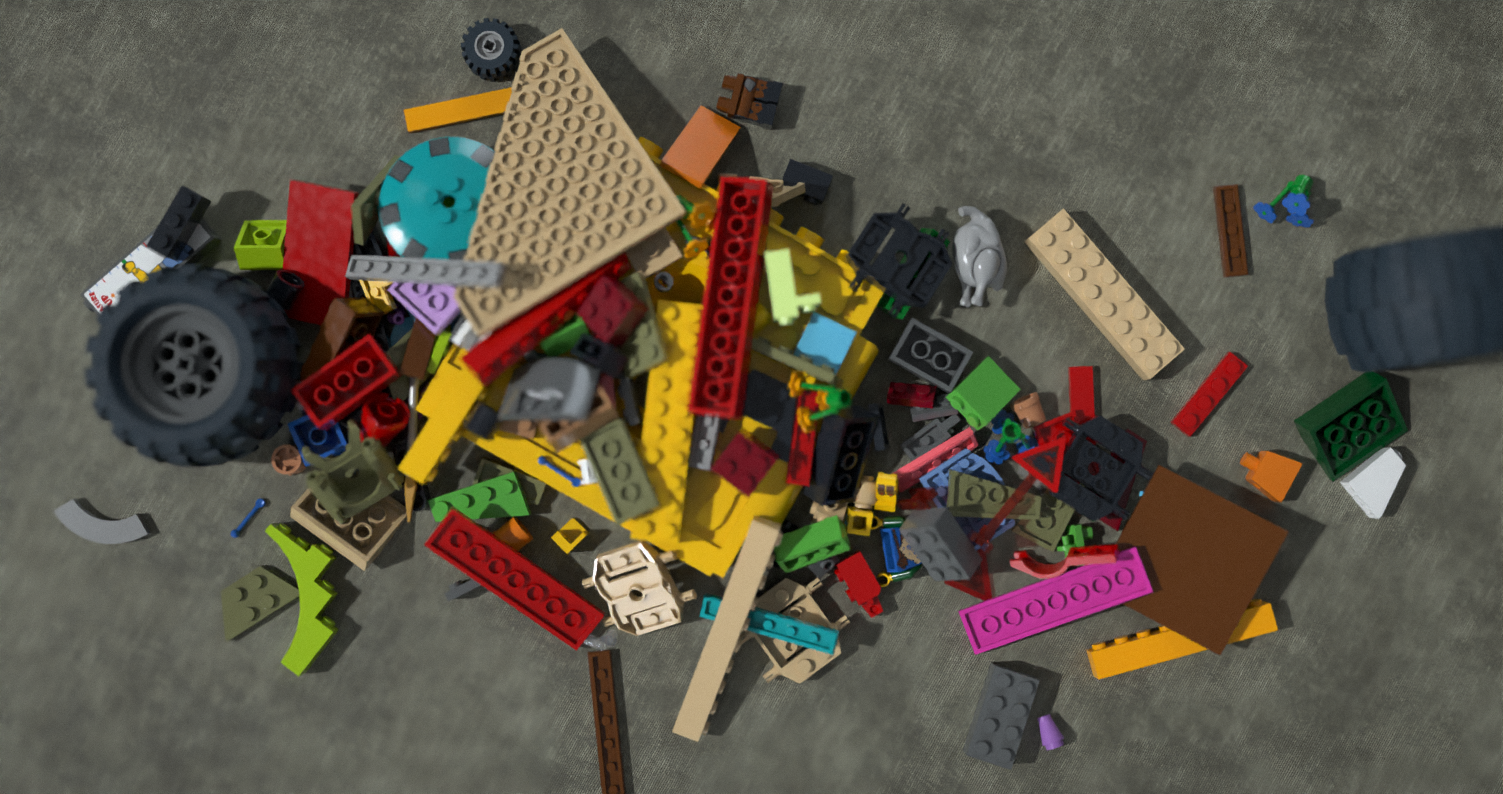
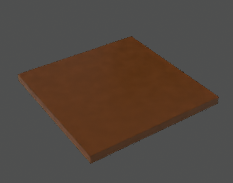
M1158 465L1116 542L1119 552L1136 547L1153 592L1121 604L1221 656L1289 532Z

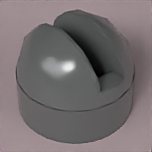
M666 272L657 274L654 280L656 290L668 292L673 286L672 276ZM660 279V281H661L664 285H666L667 288L663 287V286L658 282V280Z

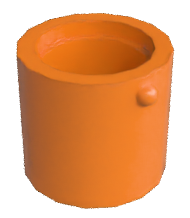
M515 516L493 532V535L516 551L522 549L533 539L528 529Z

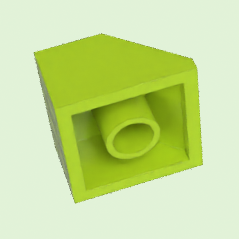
M244 220L234 246L240 270H283L287 220Z

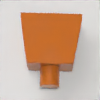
M1260 451L1257 457L1246 452L1240 460L1241 465L1250 469L1245 479L1274 502L1283 501L1302 466V463L1269 451Z

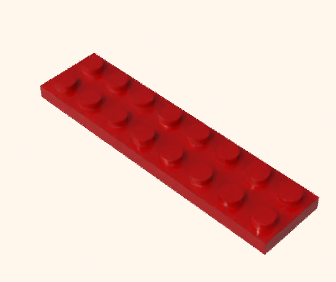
M455 507L449 510L424 544L428 549L576 651L605 616V612Z

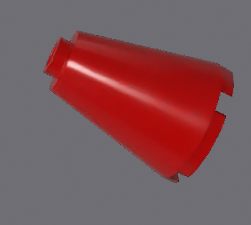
M388 393L369 395L363 404L360 445L367 438H375L385 448L408 424L410 417L408 406L398 397L396 399L388 397Z

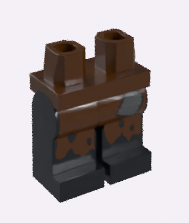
M740 73L737 74V77L724 75L721 89L732 91L733 94L731 99L719 96L716 109L727 113V118L771 130L783 83L761 80L751 76H744V74Z

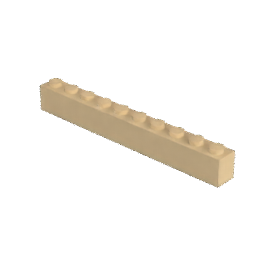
M754 515L675 722L673 733L697 742L701 734L706 736L710 725L707 718L709 714L714 715L718 704L715 701L717 693L722 694L726 681L722 679L725 672L730 674L734 660L730 658L733 652L738 653L742 639H739L741 631L746 632L750 622L747 614L749 610L754 611L758 597H755L757 588L762 590L767 577L763 575L766 567H771L775 557L771 552L773 547H779L783 533L779 532L780 524Z

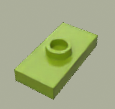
M451 324L439 336L436 335L426 368V371L435 374L441 357H445L448 353L450 346L448 341L452 334Z

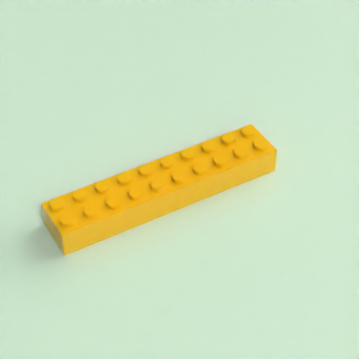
M658 300L656 317L669 361L650 370L640 458L661 506L633 518L630 539L679 544L688 459L694 414L687 411L703 305Z

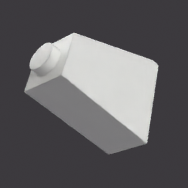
M1384 447L1340 482L1369 518L1379 519L1382 516L1406 467L1401 460L1403 459L1402 455L1394 448Z

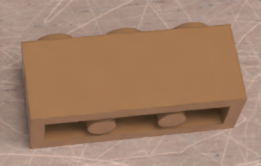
M600 387L595 392L587 421L545 420L538 425L556 453H559L619 417L602 387Z

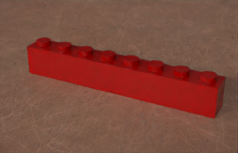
M623 252L495 329L460 357L468 372L483 387H486L506 369L514 365L517 360L531 351L544 338L551 335L560 325L569 320L580 309L603 275L618 279L632 268L626 254Z

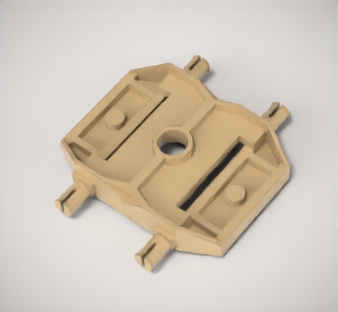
M640 540L597 555L593 576L583 579L582 584L585 589L596 586L600 596L608 602L611 616L603 617L605 627L616 624L619 630L638 636L682 621L684 602L696 599L697 595L694 589L681 593L675 585L665 565L666 562L676 560L677 556L674 550L661 554L647 542ZM647 565L648 567L647 569H641L638 572L620 576L610 581L608 579L609 577ZM636 589L641 591L643 596L638 597L632 593V590Z
M818 577L807 586L789 578H784L758 597L755 606L779 613L799 598V601L781 614L839 631L850 623L845 615L835 623H831L812 598V593L823 586ZM748 630L739 635V639H742L741 645L751 637H755L774 663L773 668L763 674L767 683L778 675H783L800 684L841 654L838 636L833 655L806 648L788 662L786 659L803 646Z

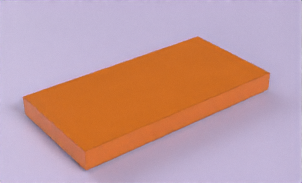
M701 105L661 160L659 166L701 189L739 133L741 127Z

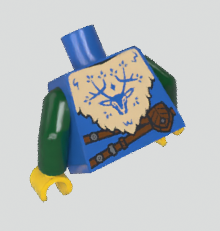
M873 516V518L877 519L878 524L876 527H871V529L875 530L880 526L884 527L880 529L887 572L881 571L877 577L885 576L888 580L879 585L886 587L890 581L898 582L912 578L922 568L923 563L918 559L916 553L899 531L906 518L895 516L880 519L877 516Z

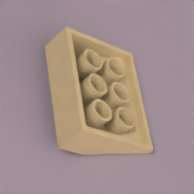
M308 488L291 507L290 517L365 571L406 519L407 511L405 506L390 495H387L358 514L346 518V522L341 524L331 517Z

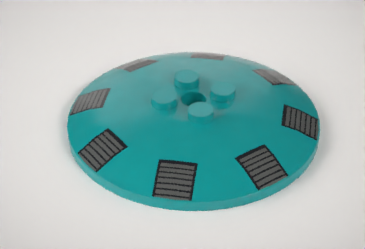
M442 137L418 144L404 153L395 162L381 188L379 216L389 243L401 257L464 261L469 248L472 228L476 223L481 196L484 194L489 167L494 158V150L471 139ZM448 197L456 200L452 208H445L443 206V201Z

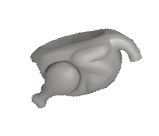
M963 206L958 209L959 215L962 217L968 215L971 220L956 230L952 244V256L954 257L955 270L962 285L960 305L969 308L972 304L982 306L986 288L992 287L995 291L1003 288L1007 274V260L1000 236L993 221L976 207ZM972 287H976L975 294L971 298Z

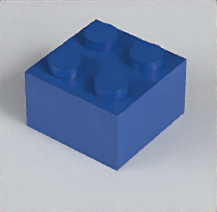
M306 415L287 424L305 466H313L303 458L302 448L305 446H309L312 453L323 458L331 453L335 457L346 451L345 445L349 443V432L347 427L342 426L338 422L329 429L322 430L317 428L309 415Z

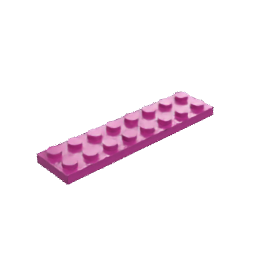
M1132 547L1119 552L1116 563L1082 565L1063 572L1058 577L1043 579L960 609L958 612L973 651L977 655L1153 592L1137 549Z

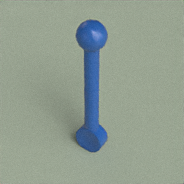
M545 456L538 458L540 465H546L568 479L574 487L580 486L581 480L579 478H573L551 464Z
M257 499L255 502L256 506L241 524L231 531L233 538H238L242 528L257 510L266 505L264 499Z

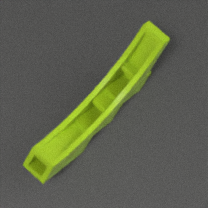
M273 523L267 527L265 532L280 546L289 559L296 575L300 594V614L297 630L290 648L280 663L299 677L308 671L339 630L335 627L336 623L331 618L321 616L338 593L333 590L335 587L330 582L324 579L323 581L320 580L337 557L332 554L334 551L326 544H314L309 548L310 544L301 537L296 538L290 533L292 530L283 523Z

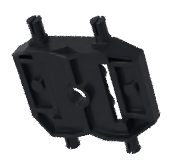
M904 203L901 204L897 213H874L846 255L849 264L855 272V277L849 288L852 289L857 282L853 291L857 292L862 282L866 280L895 299V303L888 311L890 315L894 312L892 316L895 318L904 306L925 308L952 266L946 246L943 244L949 236V232L946 231L943 235L945 230L941 229L937 237L934 238L929 234L919 231L911 222L904 218L910 210L909 206L905 208L906 204ZM894 228L895 231L893 232L892 236L882 249L881 253L879 254L873 265H870L869 263L871 262L872 258L882 245L883 241L885 240L891 229ZM898 252L905 254L907 262H897L895 254ZM928 252H930V253H931L930 256H929L928 259L926 260L925 264L923 265V267H922L921 270L919 271L918 275L916 276V278H915L914 281L912 282V284H911V286L909 287V289H907L906 287H907V285L909 284L910 280L912 279V277H913L914 274L916 273L917 269L919 268V266H920L921 263L923 262V260H924V258L926 257V255L928 254Z
M1097 415L1082 424H1077L1067 417L1064 420L1066 422H1063L1062 425L1073 431V435L1064 450L1058 492L1054 493L1049 489V494L1092 522H1096L1109 513H1115L1125 520L1128 517L1126 515H1129L1130 512L1119 506L1118 501L1133 476L1138 473L1145 479L1150 480L1154 472L1141 464L1143 442L1101 415ZM1087 436L1125 460V462L1118 461L1086 440ZM1045 458L1047 463L1054 465V467H1050V474H1048V480L1053 483L1056 462L1053 463ZM1091 462L1097 463L1099 467L1096 475H1092L1088 471V466Z

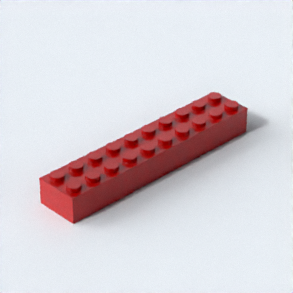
M721 177L687 411L696 416L742 421L774 187L767 179Z

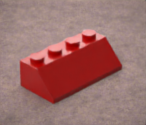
M368 334L291 391L317 428L327 430L364 404L369 395L379 393L403 375L400 374V370L390 356Z

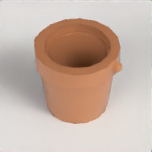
M1037 392L1025 395L1010 404L1012 411L1016 413L1025 429L1034 427L1046 420Z

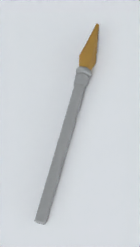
M410 377L409 382L410 417L408 422L407 453L417 439L418 411L415 409L418 405L419 379ZM404 473V476H406L404 493L407 521L410 523L417 483L415 479Z

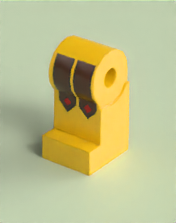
M878 472L876 483L877 502L875 503L874 510L895 512L898 498V474Z

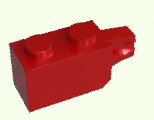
M858 550L840 560L836 564L837 569L834 572L840 583L845 581L849 587L846 593L851 602L856 601L859 606L862 605L871 618L883 612L877 596L880 594L881 587L862 553Z

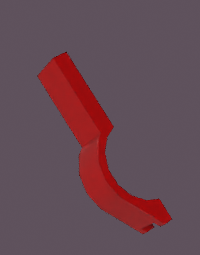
M1118 544L1070 547L1066 558L1057 564L1037 562L1029 555L1027 550L1014 551L1015 559H1010V565L1034 577L1050 579L1061 575L1067 570L1068 566L1116 563L1119 556Z

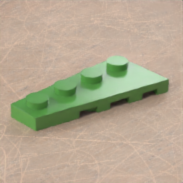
M516 470L428 500L435 522H441L452 507H455L471 519L526 516L531 514Z

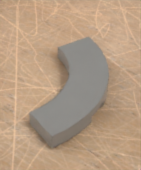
M72 499L53 511L58 519L72 532L87 540L98 543H126L151 534L140 514H135L123 520H103L84 509L77 499Z

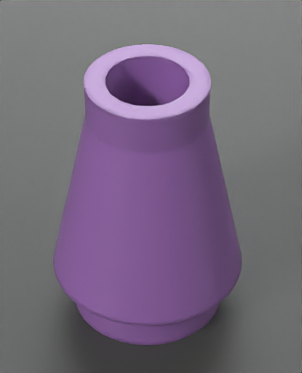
M1047 714L1037 718L1042 746L1045 745L1048 751L1064 745L1062 740L1064 737L1051 718V715Z

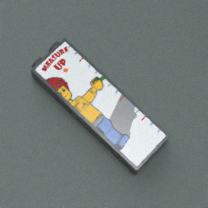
M202 217L178 260L175 261L146 246L155 232V228L80 294L85 300L83 304L91 312L95 311L99 315L104 305H115L118 302L117 297L119 295L116 292L129 282L135 280L143 282L147 280L146 273L168 266L176 269L184 264H196L223 240Z

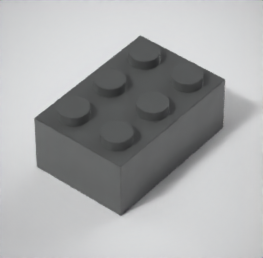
M911 318L891 352L888 361L936 386L945 393H951L973 351Z
M947 507L912 511L899 529L934 581L970 579L983 560Z

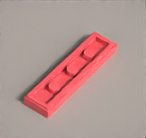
M968 427L891 473L898 474V490L900 493L920 482L919 478L963 449L973 450L978 447L979 444L974 432Z

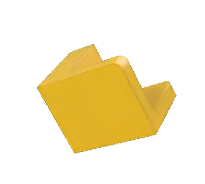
M572 518L551 538L568 554L589 532L575 518Z

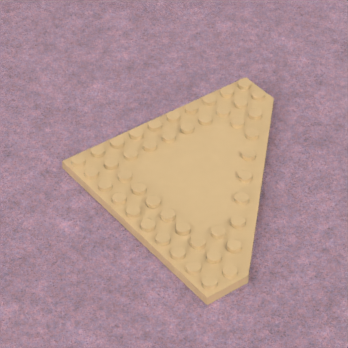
M562 28L526 48L521 53L518 72L515 74L511 88V97L503 117L504 122L496 142L494 158L486 178V187L479 203L476 223L473 225L469 239V248L467 255L464 257V261L502 262L505 264L506 270L501 288L458 286L454 293V299L479 339L686 215L684 208Z

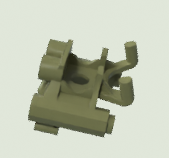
M350 419L347 422L350 430L349 443L345 445L346 451L341 456L335 458L331 453L323 458L312 453L309 446L302 448L305 461L322 469V472L315 470L306 476V486L331 517L341 524L346 522V518L358 514L391 494L395 489H401L404 482L403 473L398 469V466L377 439L367 438L360 445V430L355 419Z

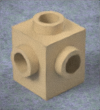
M813 501L809 512L813 514L811 524L835 515L843 521L848 503L821 506Z

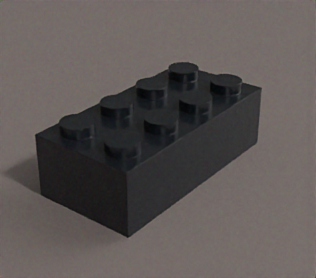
M860 405L840 408L839 413L823 416L813 455L810 485L805 486L804 495L821 506L855 502L878 416Z

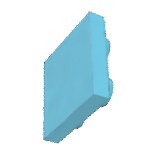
M813 312L793 355L798 358L800 355H804L814 360L813 365L821 367L822 364L835 369L834 374H837L856 332Z

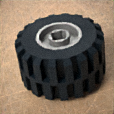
M483 18V23H480L478 20L474 22L475 27L469 26L467 28L469 33L468 35L464 33L462 37L464 43H461V49L463 50L461 53L468 67L476 76L479 75L485 81L489 78L490 82H496V78L503 81L505 80V75L508 74L509 77L513 75V69L518 70L522 47L514 30L506 22L502 21L500 23L499 19L493 18V21L490 22L489 18Z

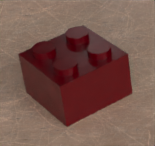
M603 275L576 314L605 343L622 346L649 308L619 279Z
M742 427L711 467V470L749 498L777 462L780 455Z

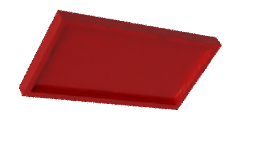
M296 179L290 180L283 270L290 271L299 276L305 285L293 308L284 310L289 318L322 325L334 299L349 298L351 280L345 277L354 249L351 205L358 198L359 192Z

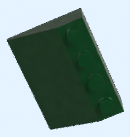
M1373 371L1364 372L1294 420L1301 438L1332 482L1408 431L1387 379Z

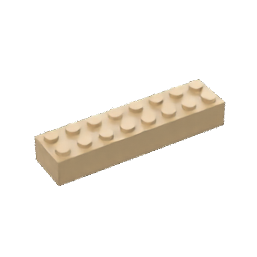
M1064 208L1024 241L1142 380L1151 379L1185 350Z

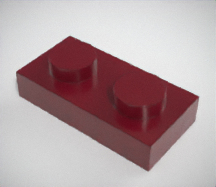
M891 382L887 394V404L933 409L937 387Z

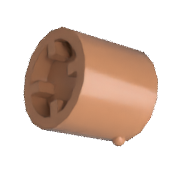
M296 443L294 445H281L273 451L271 463L278 473L292 476V474L301 473L307 468Z

